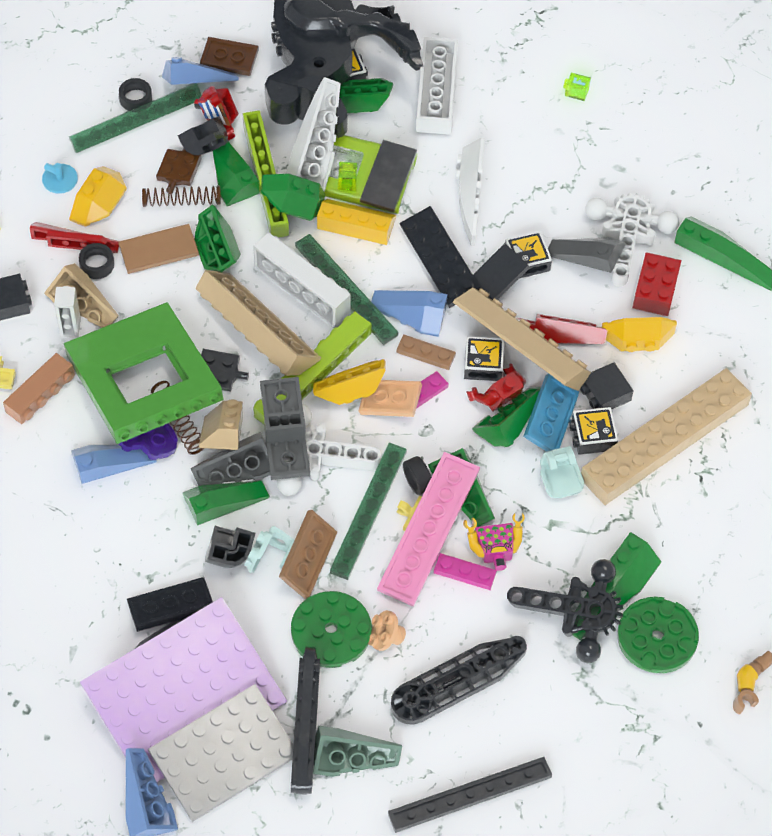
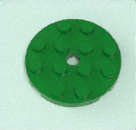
M325 591L310 596L298 606L291 621V638L298 653L303 657L305 646L316 647L317 658H320V667L325 668L342 667L343 664L357 660L367 649L372 632L371 619L363 604L351 595L337 591ZM332 625L337 628L334 633H329L325 629Z
M646 597L632 603L624 611L623 617L620 619L621 624L618 625L617 629L619 647L624 656L636 667L652 673H669L685 666L694 656L699 641L698 626L692 614L680 603L665 600V597ZM660 631L663 634L662 639L652 636L653 632Z

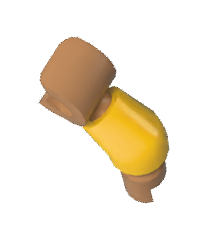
M767 651L762 656H758L750 664H745L738 671L737 684L740 693L733 701L735 713L741 714L745 708L743 700L748 701L750 707H755L759 703V699L754 693L755 681L758 680L761 672H764L772 665V653L770 651Z

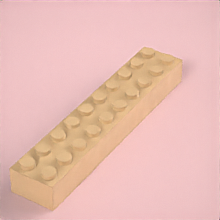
M725 368L583 466L581 474L584 484L606 506L747 407L752 393Z

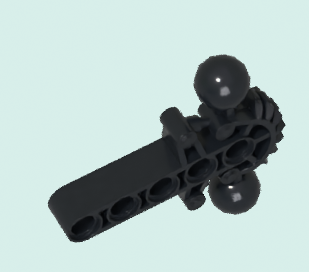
M600 559L591 567V576L595 581L594 587L589 588L579 577H573L568 595L523 587H512L507 592V599L515 608L564 616L562 632L567 637L584 630L586 632L585 638L576 646V655L584 663H593L600 657L601 646L597 641L598 633L604 632L606 636H609V628L613 632L616 631L613 624H621L616 618L623 617V613L618 611L624 609L623 605H617L621 602V598H615L617 595L616 591L606 592L607 584L616 575L615 565L607 559ZM582 591L588 592L590 599L583 598ZM520 593L522 594L521 599L517 602L512 601L513 595ZM534 597H541V602L538 605L532 604ZM554 600L561 601V605L558 608H552L551 604ZM575 603L581 604V609L577 612L571 611V607ZM593 607L601 608V612L598 615L591 614ZM579 619L584 620L581 626H577Z

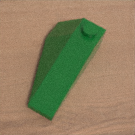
M541 386L528 388L513 398V403L498 408L499 413L493 417L488 415L472 428L473 432L494 447L511 446L514 440L520 436L531 416Z

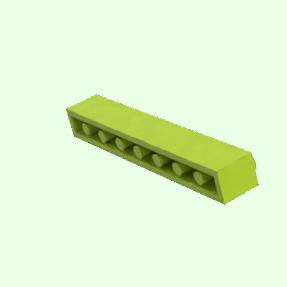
M260 110L242 113L243 128L254 172L259 180V192L269 232L278 238L289 236L287 214L279 212L270 203L268 198L261 193L262 175L276 174Z
M354 311L350 316H346L339 327H335L326 339H322L318 343L314 351L321 357L320 361L299 376L284 375L281 379L298 377L301 398L303 400L313 390L315 382L326 378L371 335L372 324ZM281 394L278 395L276 398L278 400H284L286 399V396ZM259 399L253 406L254 418L264 424L262 399Z

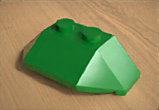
M384 78L349 80L340 86L339 97L347 113L378 111L390 96L393 82H389Z
M292 174L262 175L261 193L268 198L270 203L279 212L307 221H312L317 217L321 203L325 200V193L320 183Z
M212 204L198 214L199 221L194 240L204 269L223 272L237 262L241 253L230 225Z

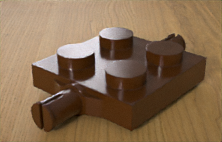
M184 147L182 151L167 149L156 178L158 181L168 183L167 193L169 187H171L173 194L176 185L191 186L202 157L201 155H193L187 152Z

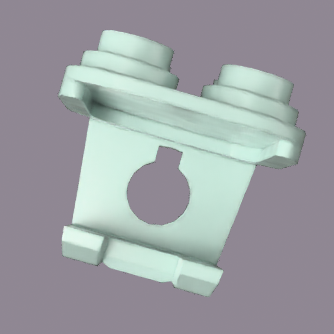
M571 446L544 452L540 460V476L547 494L552 498H562L580 493L584 488V480Z
M272 526L269 532L261 531L244 566L247 567L249 573H254L269 544L286 552L279 566L282 568L294 543V539L275 526ZM277 539H281V540H283L285 543H281V542H279Z

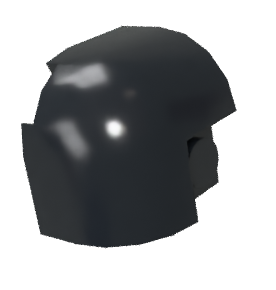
M219 116L177 135L184 149L193 155L211 152L228 142L226 129Z
M215 525L206 551L205 562L224 568L240 566L246 561L251 552L256 533L238 527L233 531Z

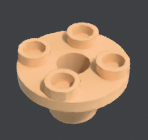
M386 610L379 615H374L368 644L379 651L388 649L391 644L400 645L405 639L406 631L404 627L398 625L396 614Z

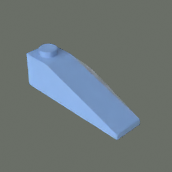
M172 57L171 60H166L162 73V78L171 85L239 80V77L234 73L184 60L182 57Z
M374 290L370 308L388 317L400 320L401 324H407L421 334L439 337L447 306V294L433 291Z
M88 445L71 450L82 484L157 462V460L149 459L148 455L141 449L126 452L119 445Z
M141 748L126 749V822L129 835L157 836L176 831L178 827L171 803L167 804L162 794L164 789L162 785L158 786L153 776L155 770L145 750Z

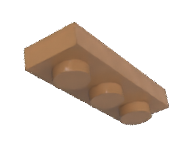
M404 334L396 353L446 370H450L456 356L455 351Z

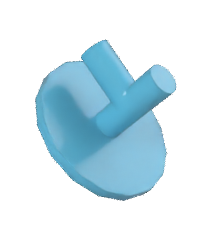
M60 163L55 165L45 164L42 183L48 191L56 194L66 193L76 186L78 174L73 167Z

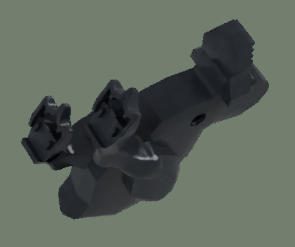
M274 0L273 21L271 22V28L274 33H271L273 44H277L275 47L277 56H281L286 67L270 75L264 84L265 103L271 120L281 125L291 124L298 118L304 120L312 99L324 77L339 82L341 86L352 74V51L358 38L369 35L381 37L398 53L404 63H408L415 71L420 70V67H423L420 56L421 46L415 31L410 30V23L402 22L399 14H394V5L370 7L360 4L354 9L351 0ZM339 97V105L336 107V117L338 118L334 132L337 138L343 137L348 130L347 110Z

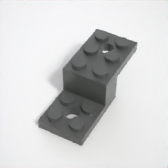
M299 378L260 381L264 431L271 480L310 476L305 439L306 426ZM282 394L286 396V399L278 400L276 397ZM290 456L294 460L292 462H285L283 459Z

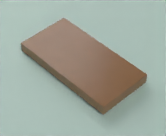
M189 224L118 242L128 274L199 256Z
M307 511L278 576L304 599L310 597L337 535V531L315 511Z

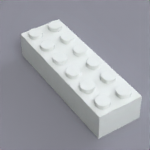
M423 37V67H421L416 132L451 134L458 39Z
M268 232L253 245L254 267L333 328L338 327L346 316H350L351 295L348 290L341 288L332 278L325 276L319 268L312 266L306 258L300 257L290 246L287 247L277 236H273Z

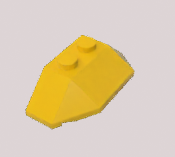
M105 166L93 168L76 194L69 220L87 227L90 223L110 216L127 190L120 172Z
M664 317L622 318L609 323L604 322L601 328L607 330L606 341L620 351L650 352L659 350L675 334L677 320H670Z
M385 359L371 361L331 375L322 381H317L313 384V394L338 405L351 403L361 397H369L375 393L386 371Z

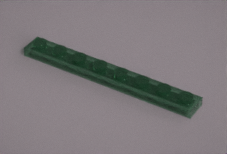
M193 83L68 137L74 152L78 153L189 106L196 99H200L202 94L198 84Z
M311 234L295 242V247L312 266L319 268L325 276L332 278L337 285L348 290L351 295V310L372 324L371 332L383 345L398 336V331Z
M388 443L330 568V574L346 580L349 579L407 453L406 448Z

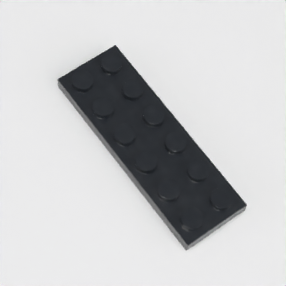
M431 206L399 223L439 292L447 294V305L449 308L455 306L453 301L471 288L480 290L478 282Z

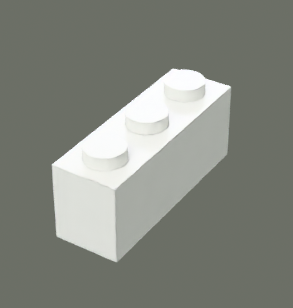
M69 286L56 287L54 308L60 337L78 338L81 317L76 289Z

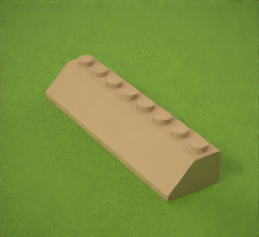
M210 270L204 271L195 288L200 293V296L208 300L212 304V308L222 313V317L230 321L237 331L242 332L245 335V339L253 343L259 352L265 354L272 364L277 365L282 374L286 376H299L320 361L321 357L232 274Z
M471 288L453 301L455 305L565 386L579 391L591 374L586 369L588 365L579 359L576 362L572 359L573 354L565 349L561 351L557 348L559 346L558 343L552 339L546 340L543 332L538 329H531L529 322L523 318L521 320L516 318L517 314L511 309L505 310L502 308L503 303L495 298L493 300L488 297L490 294L482 288L480 290Z

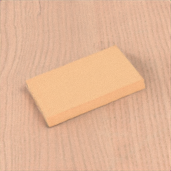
M381 380L375 393L366 398L362 397L358 411L360 415L414 417L422 383L421 381Z

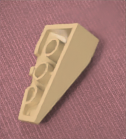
M75 263L64 266L44 292L47 297L55 302L56 287H75L80 316L102 328L113 324L119 316L89 276Z

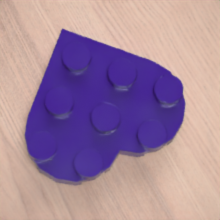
M167 423L123 441L118 445L126 452L141 449L148 455L149 459L157 460L167 458L175 453L178 438L170 424Z

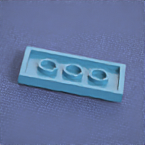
M549 373L546 374L523 437L546 452L559 449L579 391L565 386Z

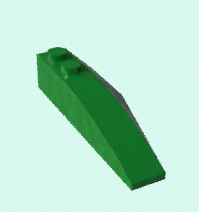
M692 216L684 219L676 232L675 244L772 291V269L723 231Z
M632 532L628 534L609 560L615 565L616 575L607 584L606 592L616 591L617 595L615 598H621V602L617 605L624 606L628 603V600L642 591L662 562L648 542ZM588 592L586 593V595L584 596V598L590 599V598H589V595H588V594H589ZM581 604L578 605L574 612L581 609ZM593 607L591 610L592 615H598L601 612L600 607ZM579 619L577 626H581L584 620ZM584 630L578 631V633H573V636L582 640L586 632Z

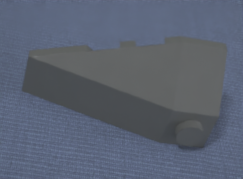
M612 238L552 239L547 249L552 258L612 273L626 242Z
M256 433L239 441L238 450L225 449L190 468L198 486L233 481L242 482V480L251 479L261 480L270 476L267 446L262 433Z

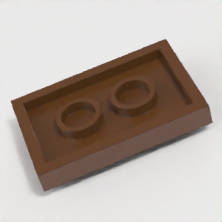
M208 37L200 64L235 74L251 76L259 46Z

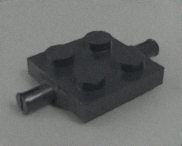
M203 348L201 356L217 379L222 390L231 392L233 383L237 378L248 380L249 372L238 371L240 355Z

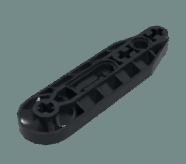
M513 636L507 639L478 644L400 685L391 696L393 716L404 724L415 725L501 681L525 656L527 650L525 639L521 636ZM490 648V649H488V650H486V651H484V652H482V653H480V654H477V653H476L477 651H479V650H481V649ZM469 655L473 657L461 664L458 662ZM500 655L503 659H496L495 656ZM452 664L455 665L454 668L444 673L441 672L442 669ZM502 669L504 670L499 676L492 679L491 675ZM435 673L437 674V676L427 682L423 681V679ZM485 678L487 679V682L476 688L474 687V684ZM466 688L470 689V691L466 692L465 694L459 697L456 696V694L461 692L462 690ZM449 697L453 699L440 707L438 703ZM425 708L427 712L425 714L419 712L420 709Z
M305 646L303 658L299 659L291 793L302 795L312 794L320 676V658H317L316 647Z

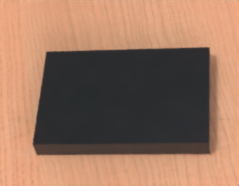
M504 243L473 276L480 288L490 294L488 296L490 299L493 300L495 298L498 300L530 266Z

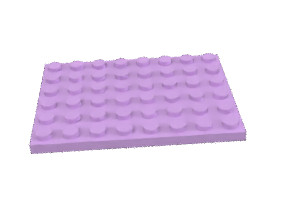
M222 597L80 681L82 688L125 758L127 748H141L145 750L155 770L153 776L156 782L164 779V776L148 752V749L254 684H256L272 711L287 702Z

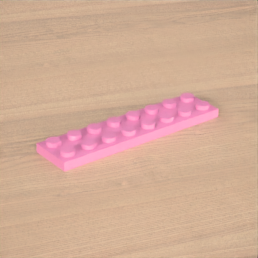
M446 452L443 453L377 587V591L414 607L480 471L479 466Z

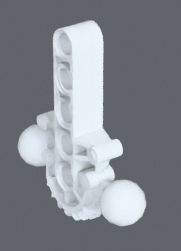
M629 192L627 196L622 194L620 198L616 197L614 200L615 207L607 206V203L601 198H592L585 206L587 216L593 220H600L605 216L611 217V220L605 221L603 224L602 235L604 237H611L626 242L612 272L611 281L617 287L627 284L635 243H646L647 245L654 243L656 232L650 228V225H657V228L665 234L675 232L679 226V218L674 212L664 211L660 215L651 214L654 211V204H650V199L645 200L644 195L639 197L637 193L631 195Z
M303 405L305 426H307L311 422L312 412L306 405ZM318 424L316 429L305 434L310 478L313 481L319 479L321 465L374 471L380 466L381 453L378 448L325 441L326 427L323 424ZM287 456L283 460L285 462H292L294 459ZM300 477L279 479L277 481L278 489L286 496L295 495L302 486Z

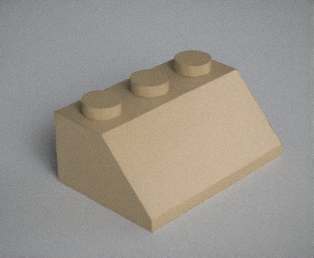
M234 399L222 401L204 417L199 448L238 450L243 422V401Z

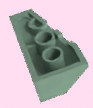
M318 725L313 774L334 777L340 776L341 773H358L359 770L371 768L376 770L398 766L403 746L339 728Z

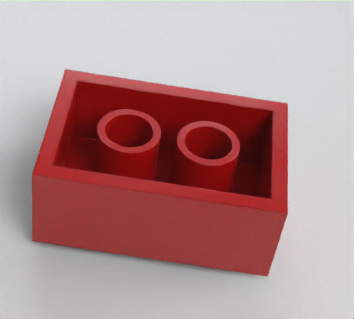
M646 252L632 309L668 317L682 260Z

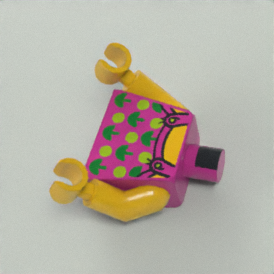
M515 513L512 515L515 526H513V523L476 527V520L471 518L473 524L469 527L467 520H464L463 526L468 529L467 537L470 549L478 557H481L484 563H494L495 570H505L507 568L506 561L512 560V555L518 551L521 545L523 534L521 523L525 519L524 514L522 513L520 521L515 520Z

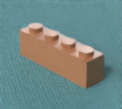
M55 353L3 402L5 412L21 425L26 420H30L39 408L44 407L53 395L58 394L60 389L73 379L75 375L73 365L58 353Z

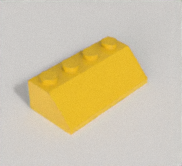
M326 199L322 201L317 214V229L387 245L397 215Z

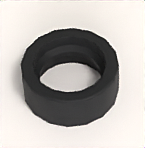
M131 78L124 81L119 87V102L121 106L131 112H140L147 109L152 102V89L149 83L140 78ZM133 90H140L146 93L143 98L138 100H131L125 97L128 92Z
M92 243L87 245L79 253V267L91 279L107 277L114 268L113 253L104 244ZM94 255H101L107 258V262L100 267H90L86 264V260Z
M415 456L404 461L402 465L409 486L415 494L421 495L425 492L432 477L424 461L419 456Z

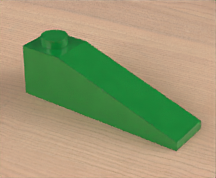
M229 141L225 145L213 150L218 186H220L221 198L227 207L259 194V180L251 167Z
M464 448L451 453L455 457L472 463ZM440 459L427 464L432 476ZM478 476L461 508L470 520L471 518L476 520L477 527L495 519Z
M263 481L201 485L182 492L197 526L270 498Z

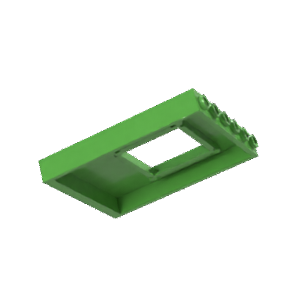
M168 302L63 343L67 358L73 365L75 372L116 444L224 400L220 384ZM165 353L182 382L127 403L112 374Z

